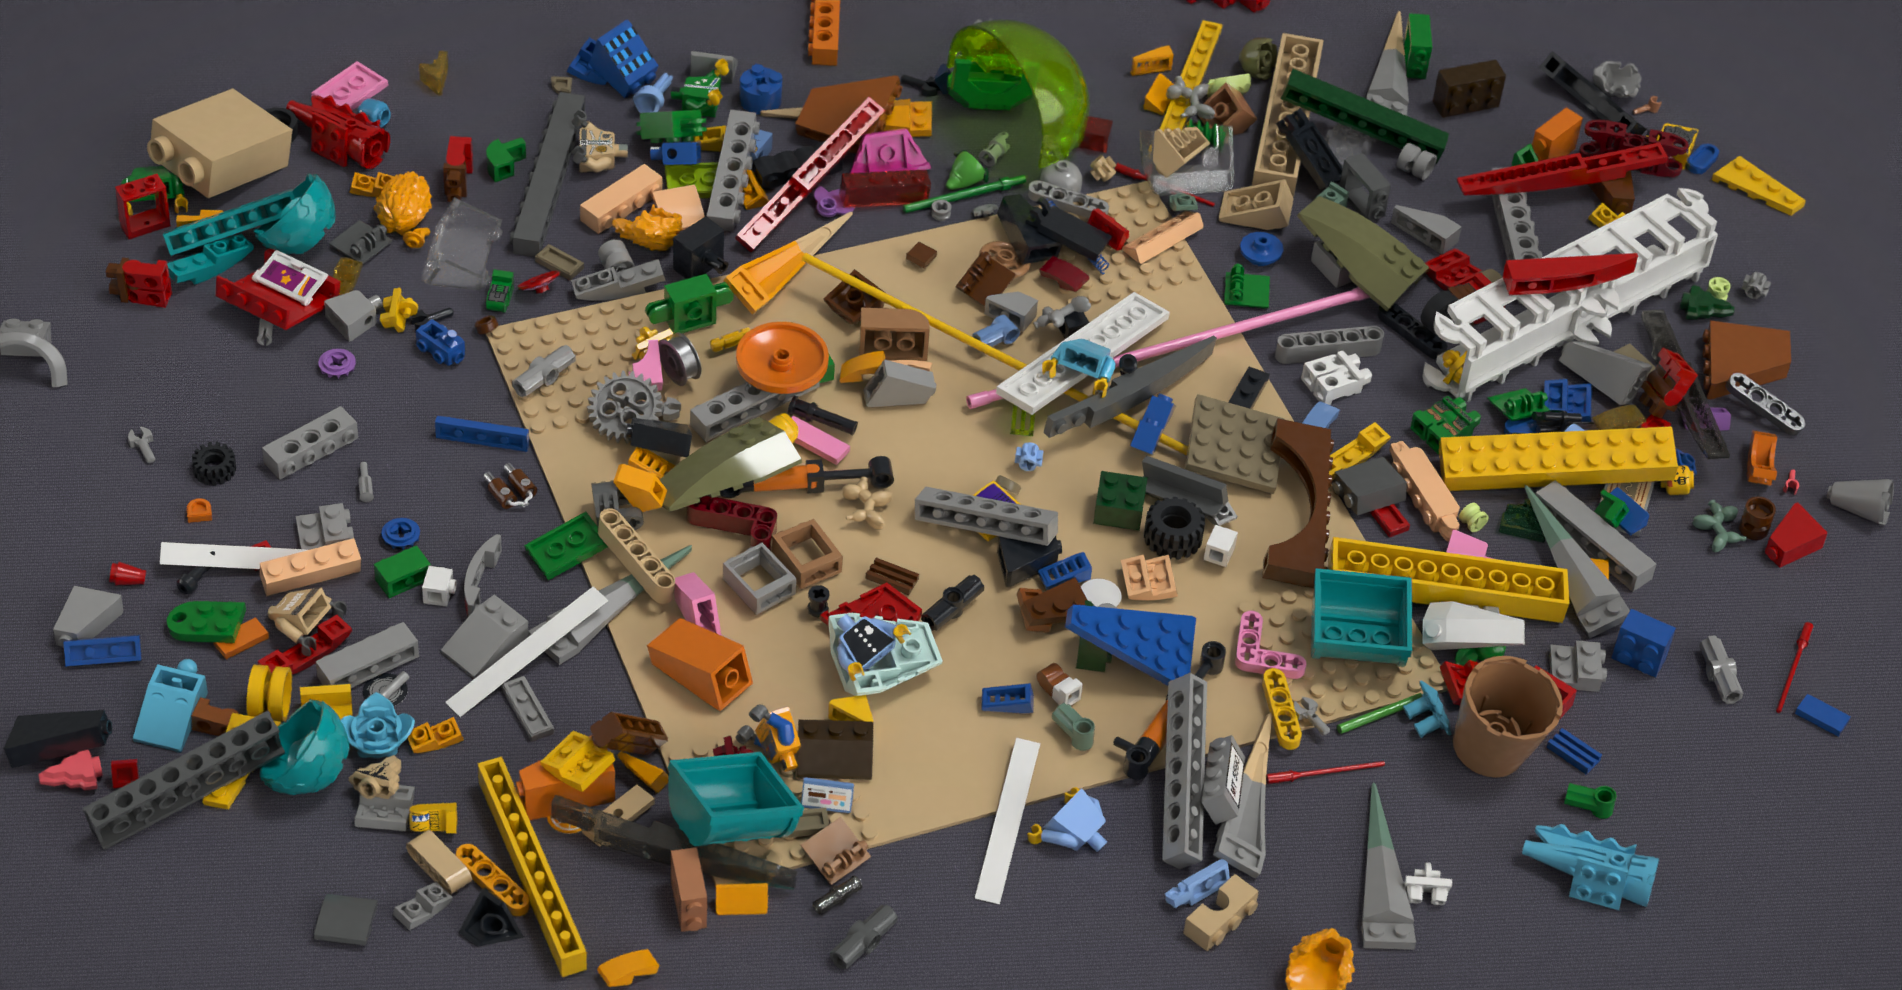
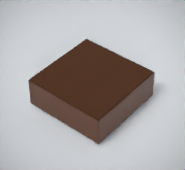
M918 242L906 254L907 260L922 268H926L937 257L935 249L921 242Z

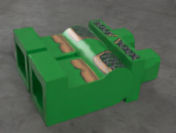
M1446 396L1442 401L1435 403L1424 412L1421 410L1414 412L1410 429L1423 441L1426 440V443L1439 454L1441 438L1472 436L1473 429L1480 424L1481 415L1476 410L1469 413L1465 412L1467 404L1461 397L1452 400L1449 396ZM1435 440H1439V445L1435 443Z

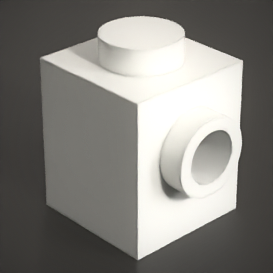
M1215 525L1206 544L1204 560L1226 567L1235 549L1238 532Z
M428 567L422 586L423 603L447 607L450 595L455 594L457 580L453 579V569Z

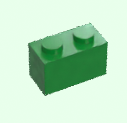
M416 545L375 563V580L387 597L392 598L423 584L428 567L431 564Z

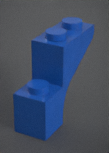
M1160 393L1158 397L1152 395L1143 420L1139 422L1130 445L1131 447L1151 455L1154 454L1160 437L1176 408V405L1172 403V398Z

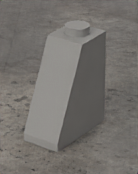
M884 359L864 388L866 406L926 404L930 396L934 395L936 391V383L933 372Z
M74 586L53 629L56 645L64 647L63 642L66 640L96 637L122 615L124 610L121 595Z

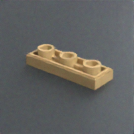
M635 785L582 826V833L600 847L653 806L655 798L639 785Z

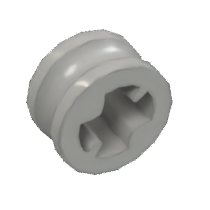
M946 200L935 201L932 204V217L938 221L948 220L951 216V204Z

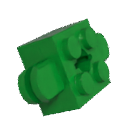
M701 110L640 113V122H636V126H641V131H637V135H641V139H650V143H661L663 138H665V142H680L679 137H681V141H694V136H703L702 132L707 131V127H702V123H706V118H701Z
M707 274L664 285V299L648 303L645 313L652 324L666 321L673 334L677 332L685 333L716 324L717 307L731 303L734 294L726 282L713 285Z

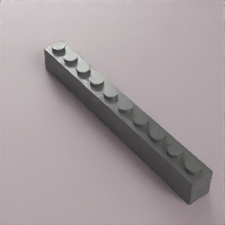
M560 92L558 99L553 101V114H549L548 129L545 128L543 133L544 142L539 144V157H535L534 172H530V186L525 188V201L520 203V216H516L515 231H512L510 235L513 254L535 257L543 248L580 127L573 125L572 119L577 110L581 109L585 112V95Z

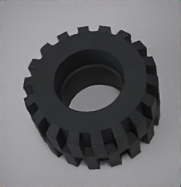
M1166 497L1163 498V501L1157 500L1154 505L1149 507L1146 515L1144 538L1146 545L1150 546L1149 549L1152 552L1156 551L1160 557L1169 555L1170 559L1176 558V560H1179L1182 557L1188 558L1191 556V553L1195 554L1198 551L1203 540L1205 515L1202 514L1200 507L1196 508L1194 502L1189 503L1187 502L1188 499L1185 498L1181 500L1178 497H1173L1172 499Z

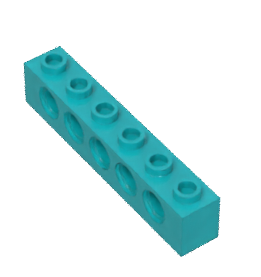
M292 189L163 232L170 255L172 256L280 219L279 216L282 210L291 200L295 199Z

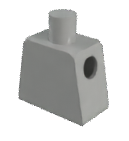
M355 290L325 300V317L350 342L377 323L376 310L383 307V303L378 295L367 299L360 291Z

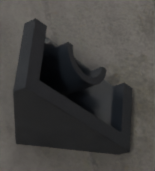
M482 888L458 932L476 946L525 938L505 902L486 888Z

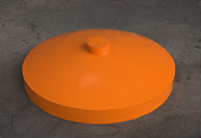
M770 322L759 325L741 338L736 350V364L741 376L752 386L770 393L790 394L809 389L823 378L828 368L829 353L824 340L812 329L792 322Z

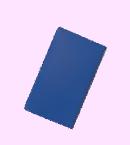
M1619 487L1613 489L1610 494L1624 501L1630 510L1619 526L1629 535L1647 526L1649 513Z

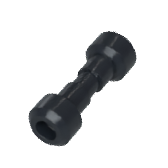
M1125 354L1120 358V375L1130 374L1138 369L1135 356Z
M197 566L189 574H183L176 582L177 588L184 594H192L198 587L197 582L211 567Z

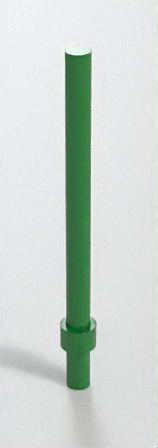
M1020 175L1012 178H1000L997 182L903 205V210L906 214L932 207V204L937 200L953 202L996 190H1009L1012 186L1026 183L1025 175Z

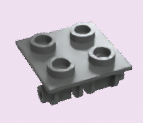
M359 220L332 240L329 245L363 265L389 245L392 239L386 236L387 229L384 225H376L372 228Z

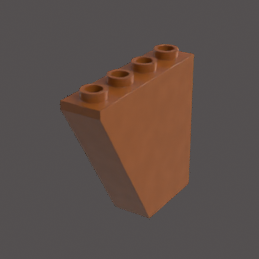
M894 75L812 88L795 123L797 134L819 142H825L868 97H871L885 109V112L865 134L883 132L886 126L885 120L893 112L894 101L900 97L902 92L899 76ZM862 137L849 152L857 154Z
M1710 321L1708 329H1704L1702 341L1706 342V345L1703 348V358H1706L1703 365V373L1706 376L1703 382V389L1707 390V399H1715L1731 394L1726 388V382L1734 373H1742L1758 385L1787 377L1791 365L1790 331ZM1736 382L1735 385L1739 387L1740 383Z

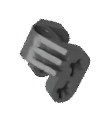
M614 480L591 483L597 526L599 525L601 511L609 508L617 510L634 530L642 527L644 523L643 513L639 508L619 509L620 505L630 503L613 483Z

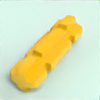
M746 327L740 329V332L737 330L723 335L721 339L719 337L714 338L710 341V347L713 352H719L723 350V347L727 349L736 346L741 338L751 329Z

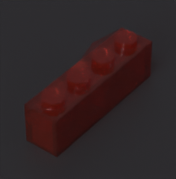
M927 169L842 173L839 195L843 208L906 205L929 199L931 181Z

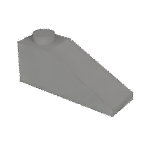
M1399 205L1394 207L1391 223L1438 253L1444 254L1458 243L1461 226L1447 217Z

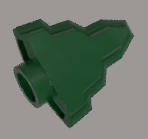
M1696 285L1691 286L1689 293L1683 292L1680 309L1685 310L1686 320L1706 319L1711 316L1717 318L1733 316L1735 310L1731 303L1715 298L1710 292L1704 291L1700 286Z

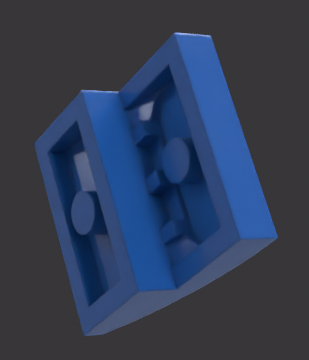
M1567 379L1545 381L1544 392L1548 396V400L1545 401L1546 407L1550 410L1580 413L1582 416L1581 422H1592L1591 384L1568 385Z

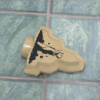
M393 755L387 757L381 763L371 764L366 768H359L349 777V782L355 790L359 791L367 799H372L375 796L389 799L399 789L398 774L401 772V760Z

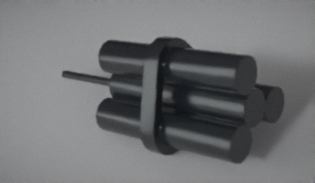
M1565 410L1532 413V420L1536 421L1538 425L1536 433L1564 432L1573 423L1576 425L1594 424V422H1581L1582 416L1580 413H1567Z

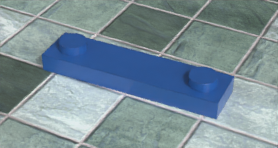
M437 416L435 420V432L438 439L525 452L529 448V429Z

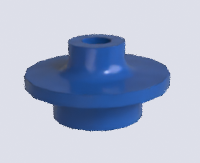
M1254 232L1242 239L1240 252L1252 264L1266 266L1275 263L1281 258L1283 244L1272 234Z

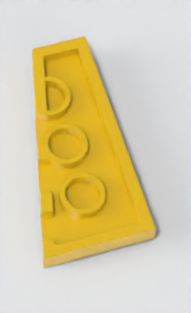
M1738 156L1716 171L1711 179L1717 183L1719 181L1727 183L1728 188L1734 191L1740 189L1747 192L1748 197L1754 200L1762 199L1766 201V205L1790 216L1803 208L1806 202L1805 199L1741 156Z

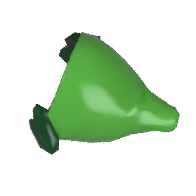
M967 150L953 153L957 158L952 165L949 179L945 184L947 189L966 188L982 180L984 183L988 182L989 172L987 167L984 169Z

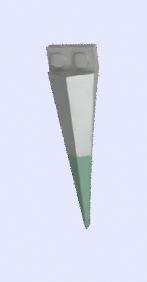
M1525 485L1526 493L1557 568L1568 569L1569 598L1577 618L1588 637L1592 638L1623 623L1630 610L1618 590L1534 492Z
M692 545L661 559V562L667 569H670L691 552ZM631 574L599 590L609 601L544 652L559 665L577 655L623 608L645 589ZM563 609L547 616L546 621L529 630V636L533 634L535 631H537L544 624H546L558 613H560Z
M1373 782L1371 787L1361 924L1363 948L1415 950L1414 918L1378 790Z

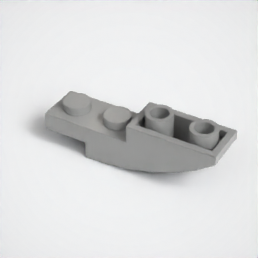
M659 259L619 272H615L614 267L571 280L577 299L606 301L646 293L644 287L665 281Z

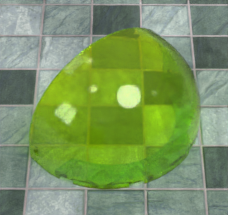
M1006 19L987 20L961 28L954 35L948 54L946 66L948 69L954 67L955 59H971V62L976 61L986 73L991 70H1004L1005 74L1021 77L1023 71L1033 92L1041 122L1042 144L1038 162L1039 168L1065 159L1074 148L1080 145L1089 119V92L1086 79L1078 62L1059 40L1034 25Z

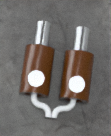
M511 463L505 464L504 469L509 474L508 481L524 499V502H517L516 495L501 478H494L490 472L484 474L485 480L489 483L488 491L504 509L517 505L528 506V501L537 493V487L523 470L515 469Z

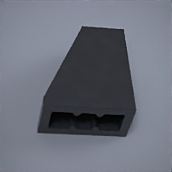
M632 418L631 424H627L625 436L629 438L631 446L681 457L689 456L692 433L687 424Z
M999 536L997 554L1005 586L1011 587L1038 574V570L1058 562V555L1062 554L1061 540H1057L1055 536L1049 545L1046 546Z

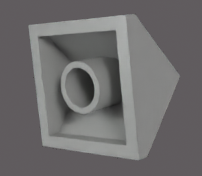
M691 51V77L706 76L713 69L717 70L715 63L724 58L729 64V72L724 76L720 74L721 82L733 83L738 60L732 56Z

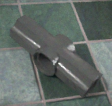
M887 904L880 905L864 921H856L849 929L846 938L830 951V958L833 960L834 965L840 969H847L862 954H869L874 951L881 937L898 921V916L894 910Z

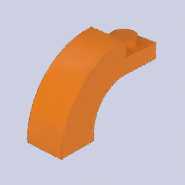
M1752 430L1747 464L1748 482L1771 486L1772 480H1776L1777 470L1774 467V456L1778 437L1775 434Z

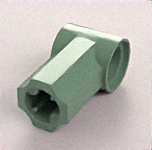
M1062 703L1057 706L1056 710L1052 713V719L1072 738L1073 747L1081 751L1090 749L1094 743V722L1088 718H1082L1069 704Z

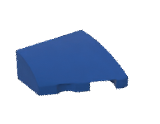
M589 37L566 72L582 80L605 85L607 81L589 65L596 45V41Z

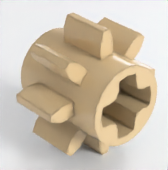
M1101 155L1090 164L1093 168L1090 173L1096 181L1101 178L1105 182L1116 173L1114 170L1116 163L1110 156L1105 159Z

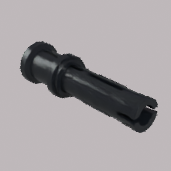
M796 395L793 396L788 407V415L800 416L805 418L807 422L816 421L852 436L855 434L858 426L857 421L818 408L817 403H808L800 400L799 396Z

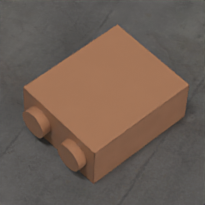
M697 847L671 851V885L681 932L707 928V894Z

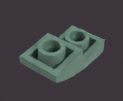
M1185 193L1169 195L1168 204L1173 211L1198 210L1194 196Z

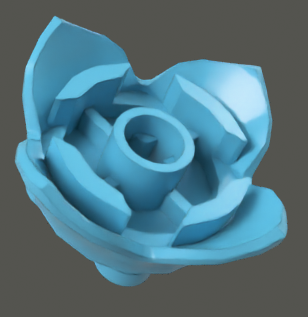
M377 692L363 701L356 717L348 715L341 719L349 744L357 750L358 755L362 758H381L396 755L401 743L409 737L415 725V720L412 716L405 713L397 715L390 700Z

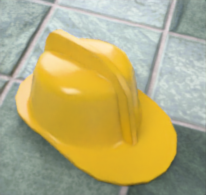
M788 414L777 415L768 421L784 430L792 444L798 437V425Z

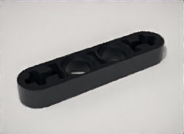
M1396 303L1388 311L1379 305L1378 318L1428 357L1437 360L1438 355L1447 351L1448 345L1443 339L1431 332ZM1406 322L1409 326H1402L1399 323ZM1416 334H1422V335H1424L1426 338L1420 339V338H1417L1415 335H1416Z

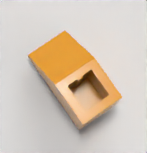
M619 464L613 483L626 497L628 502L633 507L639 508L642 512L661 508L667 489L655 474L625 464Z

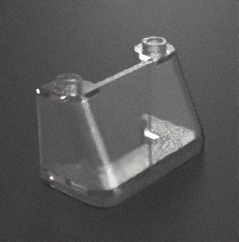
M454 197L434 230L421 281L428 285L470 290L486 288L491 276L488 275L489 270L485 269L491 245L494 241L498 242L503 230L500 229L502 220Z

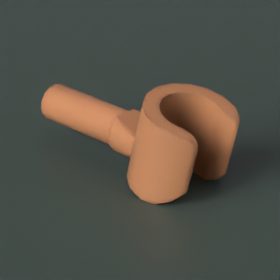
M1651 96L1647 105L1634 109L1632 112L1634 115L1644 111L1656 113L1662 102L1657 103L1658 97Z

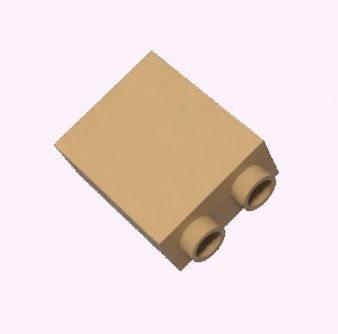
M232 88L154 118L152 120L151 140L147 144V150L153 162L167 168L178 176L185 185L192 186L207 198H211L287 167L292 129Z

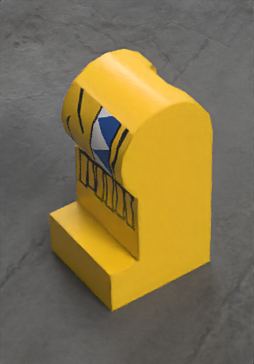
M457 803L418 804L409 808L410 830L417 832L431 830L456 833Z

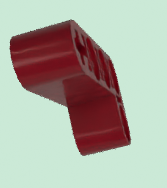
M708 495L700 497V502L687 506V521L690 524L751 536L750 547L763 543L771 551L772 536L777 534V512L773 508L718 497L711 498Z

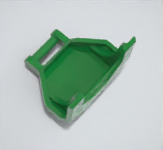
M964 54V59H955L953 72L948 75V94L963 107L967 108L968 106V109L1010 111L1033 97L1040 63L1024 62L1023 70L1020 72L1014 66L1008 65L1006 56L988 58L972 57L971 54Z

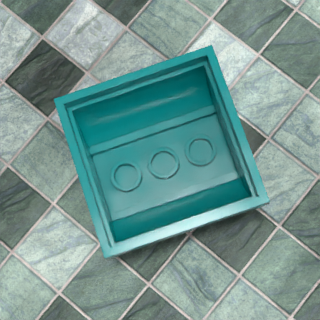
M1315 568L1311 616V658L1320 659L1321 657L1389 663L1395 664L1396 667H1405L1408 657H1411L1412 578Z
M761 752L669 760L668 793L672 816L678 823L679 828L689 838V842L694 846L787 837L794 832L799 818L803 815L804 807Z

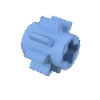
M1024 443L1022 448H1016L1015 463H1019V467L1024 471H1034L1036 466H1042L1044 451L1039 450L1035 443Z

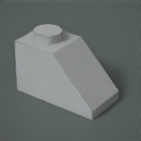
M1019 291L990 295L986 298L984 314L994 319L1000 315H1006L1020 331L1024 332L1037 315L1038 300Z

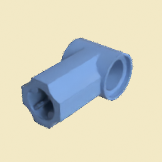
M1000 315L993 320L990 326L973 333L972 337L992 347L1001 342L1005 344L1013 343L1019 337L1020 330L1006 315Z

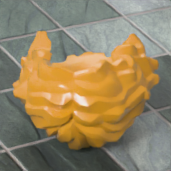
M414 171L411 173L407 172L404 175L396 174L383 186L380 196L376 198L377 203L373 209L377 213L381 225L386 227L387 233L396 231L400 235H404V233L414 229L424 219L429 209L432 208L430 201L432 195L424 176H418Z
M652 204L649 213L643 210L641 216H636L633 222L624 218L613 219L612 227L616 228V233H620V238L631 240L634 244L650 248L651 251H666L673 246V237L683 230V223L681 221L682 215L664 211L662 207L655 208V205Z
M1334 928L1324 929L1315 934L1303 936L1301 943L1293 946V952L1289 954L1288 968L1286 969L1287 977L1285 981L1288 990H1346L1347 983L1352 982V973L1355 972L1352 962V944L1348 938L1340 936Z

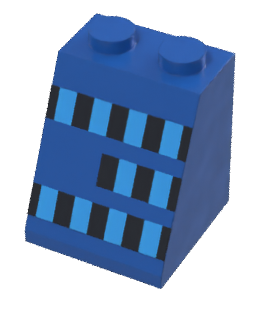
M628 19L597 39L589 64L624 98L630 94H636L646 83H652L657 76L656 71L658 68L657 62Z

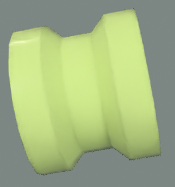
M1714 277L1709 281L1707 292H1710L1715 298L1726 301L1731 285L1724 278Z
M1476 503L1468 504L1459 514V520L1462 523H1467V527L1471 532H1477L1482 529L1489 519L1485 512L1480 511V507Z

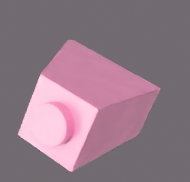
M694 572L676 577L674 598L685 620L721 635L715 593Z

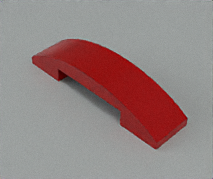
M335 615L318 625V633L311 636L316 640V650L309 647L311 649V656L302 654L301 644L299 643L284 653H281L278 649L258 660V665L268 666L271 674L276 666L291 668L292 675L314 665L316 661L324 656L329 655L352 633V628L338 615Z

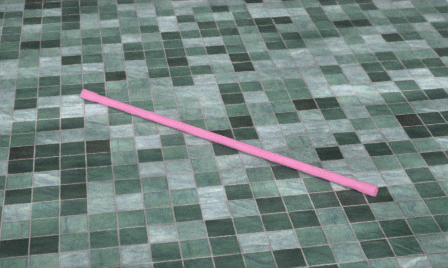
M1359 287L1354 288L1351 291L1117 355L1113 358L1115 368L1119 367V360L1125 354H1131L1135 356L1137 361L1184 349L1211 336L1220 339L1371 297ZM996 389L969 395L966 397V402L969 409H973L1004 398L997 395Z

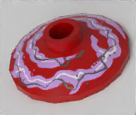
M556 270L538 275L524 281L517 287L519 290L524 291L536 290L537 294L549 290L548 284L553 282L560 272Z

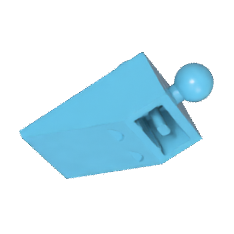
M184 659L180 661L177 669L157 664L147 687L133 736L134 742L182 752L192 730L191 715L200 697L206 698L208 694L206 678L204 675L196 674L197 665L193 660Z

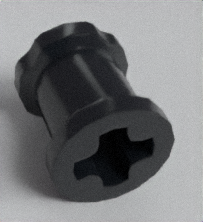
M821 585L811 587L808 591V598L810 600L807 606L808 613L811 616L820 617L823 612L827 610L829 612L827 601L830 598V592Z

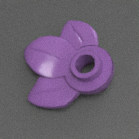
M819 186L814 192V198L817 202L816 210L824 217H833L836 214L845 215L853 212L856 208V203L846 201V194L843 188L828 192L825 188Z

